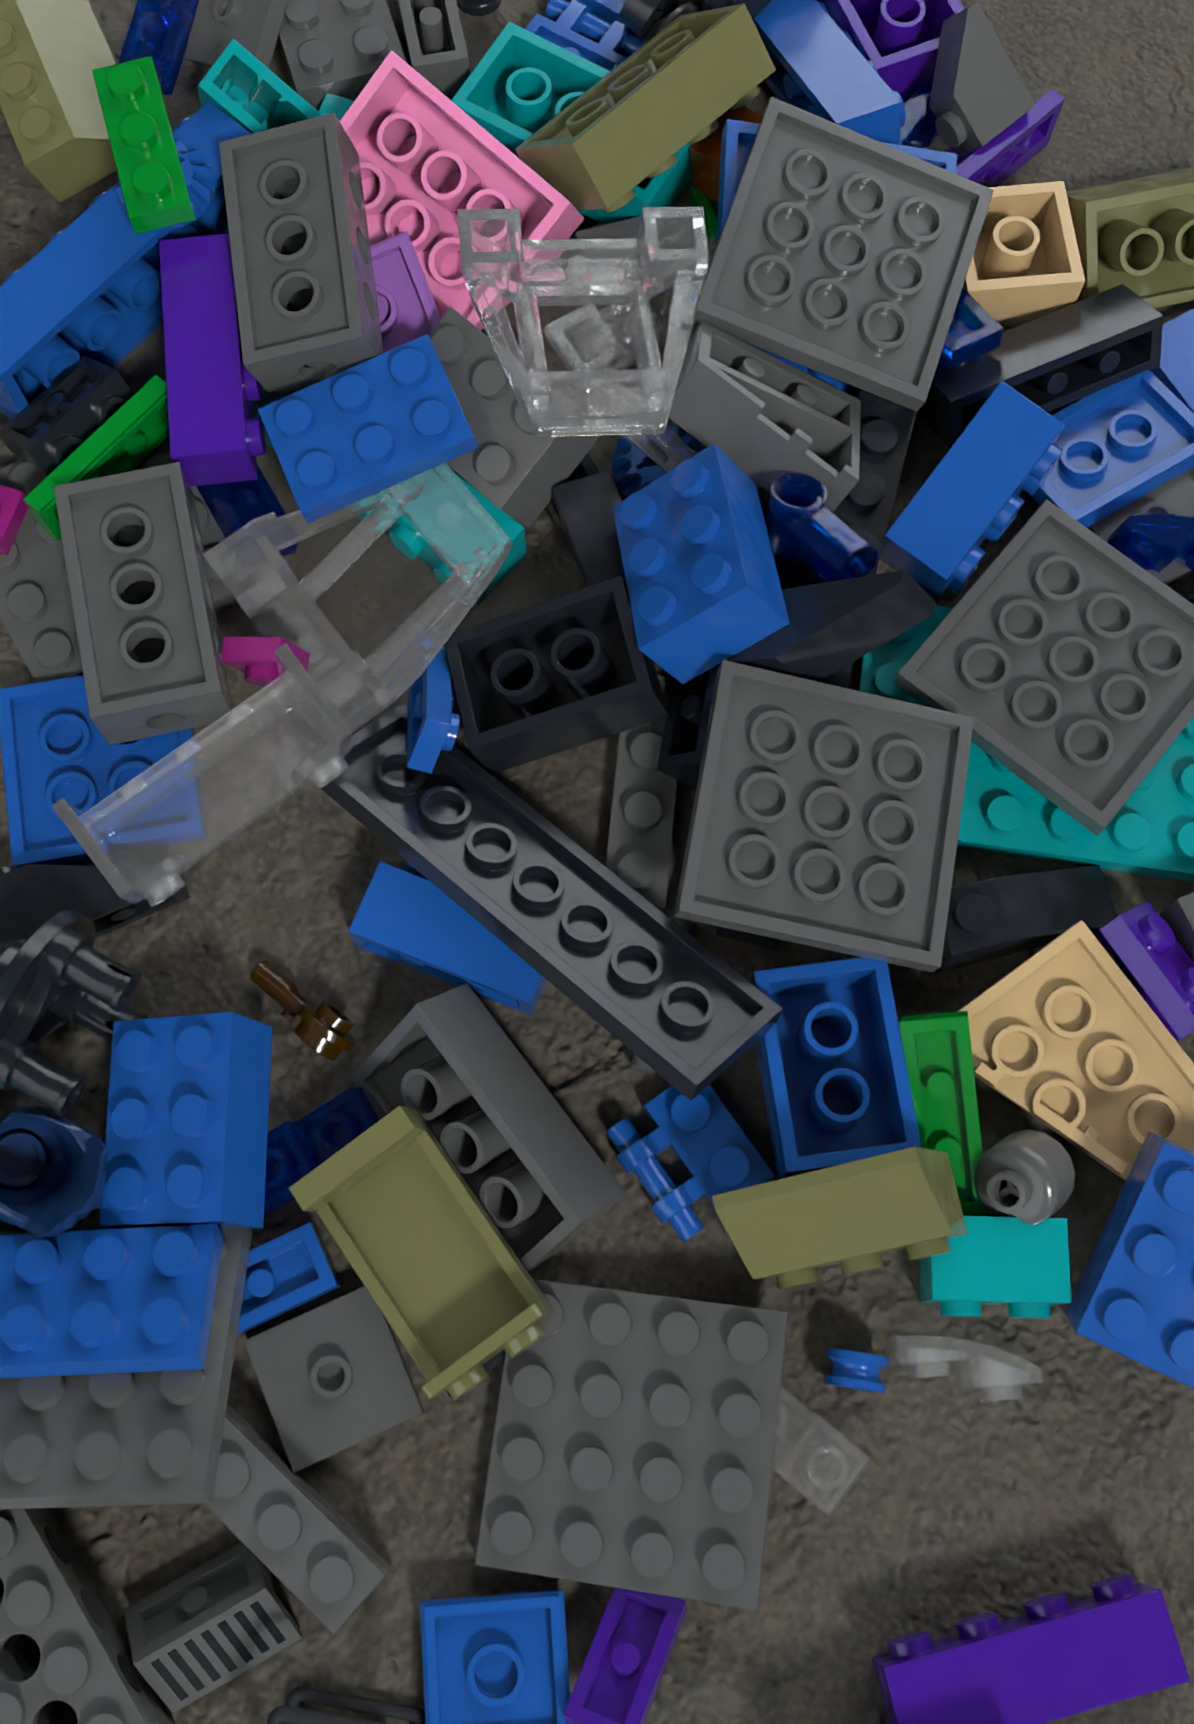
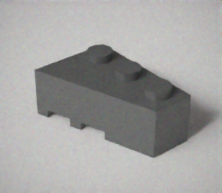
M702 321L666 374L662 414L705 446L709 447L715 443L756 484L817 529L822 526L859 481L861 400Z

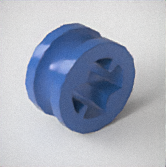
M827 1348L826 1357L831 1360L833 1368L829 1374L824 1375L823 1384L885 1394L886 1384L881 1382L879 1374L882 1368L888 1367L889 1358L857 1351Z

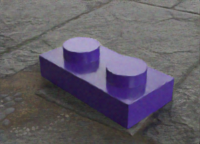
M614 1588L563 1714L566 1724H645L687 1612L686 1601L676 1597Z

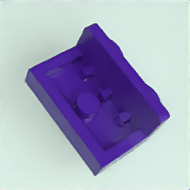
M1146 901L1119 915L1100 929L1101 934L1097 936V940L1107 952L1112 951L1119 968L1175 1040H1181L1194 1032V962L1176 940L1167 922Z

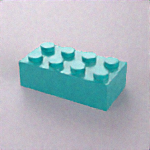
M508 22L451 101L521 160L515 148L611 71ZM687 143L675 153L677 162L667 171L652 178L646 177L633 188L635 191L634 198L620 209L610 213H605L603 209L578 210V212L599 223H614L643 216L650 240H652L693 179L689 150L692 144Z

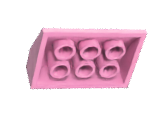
M392 50L340 120L341 125L359 155L370 246L405 231L408 232L441 318L451 306L481 331L551 263L584 220V217L569 200Z

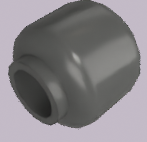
M1023 1130L1012 1132L983 1153L975 1168L974 1185L980 1203L992 1217H1017L1024 1223L1037 1225L1050 1218L1066 1204L1074 1190L1075 1170L1070 1155L1060 1142L1043 1132Z

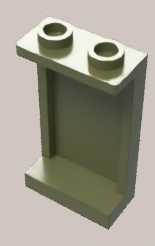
M399 1105L289 1187V1190L303 1211L317 1212L422 1372L427 1383L421 1389L428 1400L443 1395L448 1391L453 1400L456 1401L489 1377L483 1365L505 1349L512 1359L546 1334L539 1323L555 1311L416 1109Z

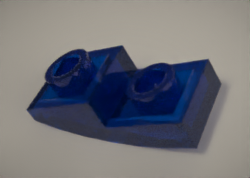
M1161 513L1130 515L1107 540L1108 544L1145 570L1152 569L1160 573L1178 557L1185 561L1189 569L1194 571V517Z
M351 1087L300 1120L286 1121L268 1132L264 1213H269L295 1200L289 1187L379 1121L362 1087Z

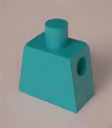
M234 38L197 87L201 107L208 101L251 134L322 116L321 113Z

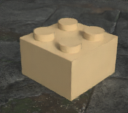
M1064 181L988 187L993 189L994 192L952 318L954 332L1016 327L1076 303L1085 283V277Z

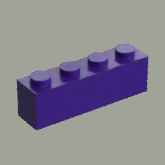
M229 233L159 240L171 459L173 463L180 462L190 487L258 480L256 456L266 454V441L261 418L253 417L252 401L262 400V386L243 365Z
M1130 1574L1109 1577L1091 1584L1093 1596L1072 1602H1067L1066 1596L1063 1593L1029 1600L1023 1604L1026 1615L999 1622L997 1613H984L962 1619L955 1623L958 1634L931 1641L928 1632H917L900 1636L887 1642L888 1654L872 1658L890 1724H1044L1190 1682V1678L1161 1589L1140 1582L1135 1583L1133 1575Z

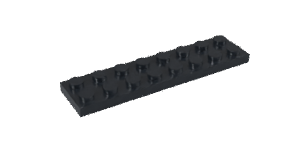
M399 705L309 762V779L690 1101L777 1023L783 1008L455 745H453L449 752L441 750L432 774L408 768V708L405 705Z

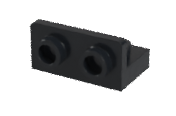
M83 356L0 429V439L11 452L36 465L43 475L47 477L119 410L134 393L116 369Z

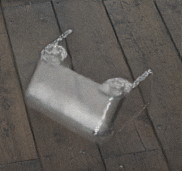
M286 643L274 651L279 671L277 679L88 811L82 812L65 798L52 805L53 809L120 898L132 904L146 898L152 907L161 903L185 885L180 874L308 783L312 782L316 789H320L337 778L349 767L343 757L352 749L351 730Z

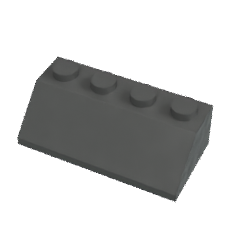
M467 983L417 1003L350 1077L380 1120L399 1105L418 1111L528 1273L586 1230L627 1194Z

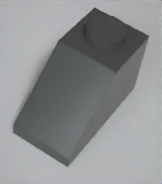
M978 1L959 10L943 21L929 107L936 118L935 125L939 136L945 144L954 148L959 156L983 147L1036 105Z

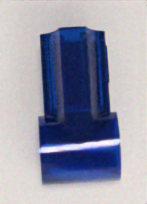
M797 473L782 475L775 479L771 486L765 518L774 554L785 558H801L827 582L863 577L874 569L878 551L825 507L828 496L827 490L819 480L812 476Z

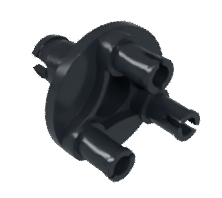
M72 909L64 910L50 918L29 939H0V1088L5 1091L16 1088L55 1110L62 1117L67 1115L76 1105L85 1089L87 1080H85L84 1076L77 1075L37 1053V1049L45 1039L59 1027L67 1025L75 1028L81 1025L112 1043L115 1021L148 1019L146 1014L126 1006L140 983L141 973L136 970H130L94 950V922Z

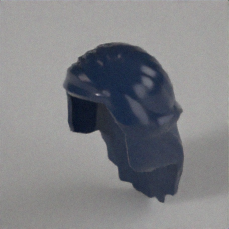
M23 1107L10 1113L0 1122V1220L30 1231L39 1238L54 1237L67 1229H71L78 1220L86 1218L93 1209L100 1208L102 1205L103 1187L107 1179L105 1173L108 1166L107 1156L109 1153L107 1146L100 1136L93 1134L89 1129L80 1126L65 1116L58 1115L55 1110L49 1107Z

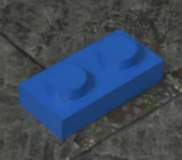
M426 644L408 691L407 767L432 774L441 750L449 752L455 743L460 717L459 714L451 713L456 700V692L446 649L431 644Z
M309 1222L249 1251L237 1336L341 1287L313 1223Z

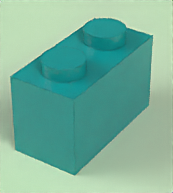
M964 1216L968 1235L948 1239L951 1252L919 1259L920 1303L939 1304L940 1316L982 1317L981 1305H1007L1008 1318L1049 1319L1050 1306L1071 1303L1067 1218H1048L1037 1225H1029L1017 1217Z

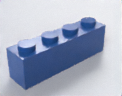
M772 0L757 15L753 22L776 69L764 79L775 96L781 101L876 141L900 145V127L904 126L906 121L905 106L900 94L889 88L879 76L874 63L864 58L854 46L849 33L845 30L842 31L829 16L824 3L817 0Z

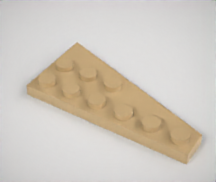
M1083 920L1072 925L956 1011L968 1012L974 1076L1124 1181H1126L1149 1131L1194 1151V1063Z

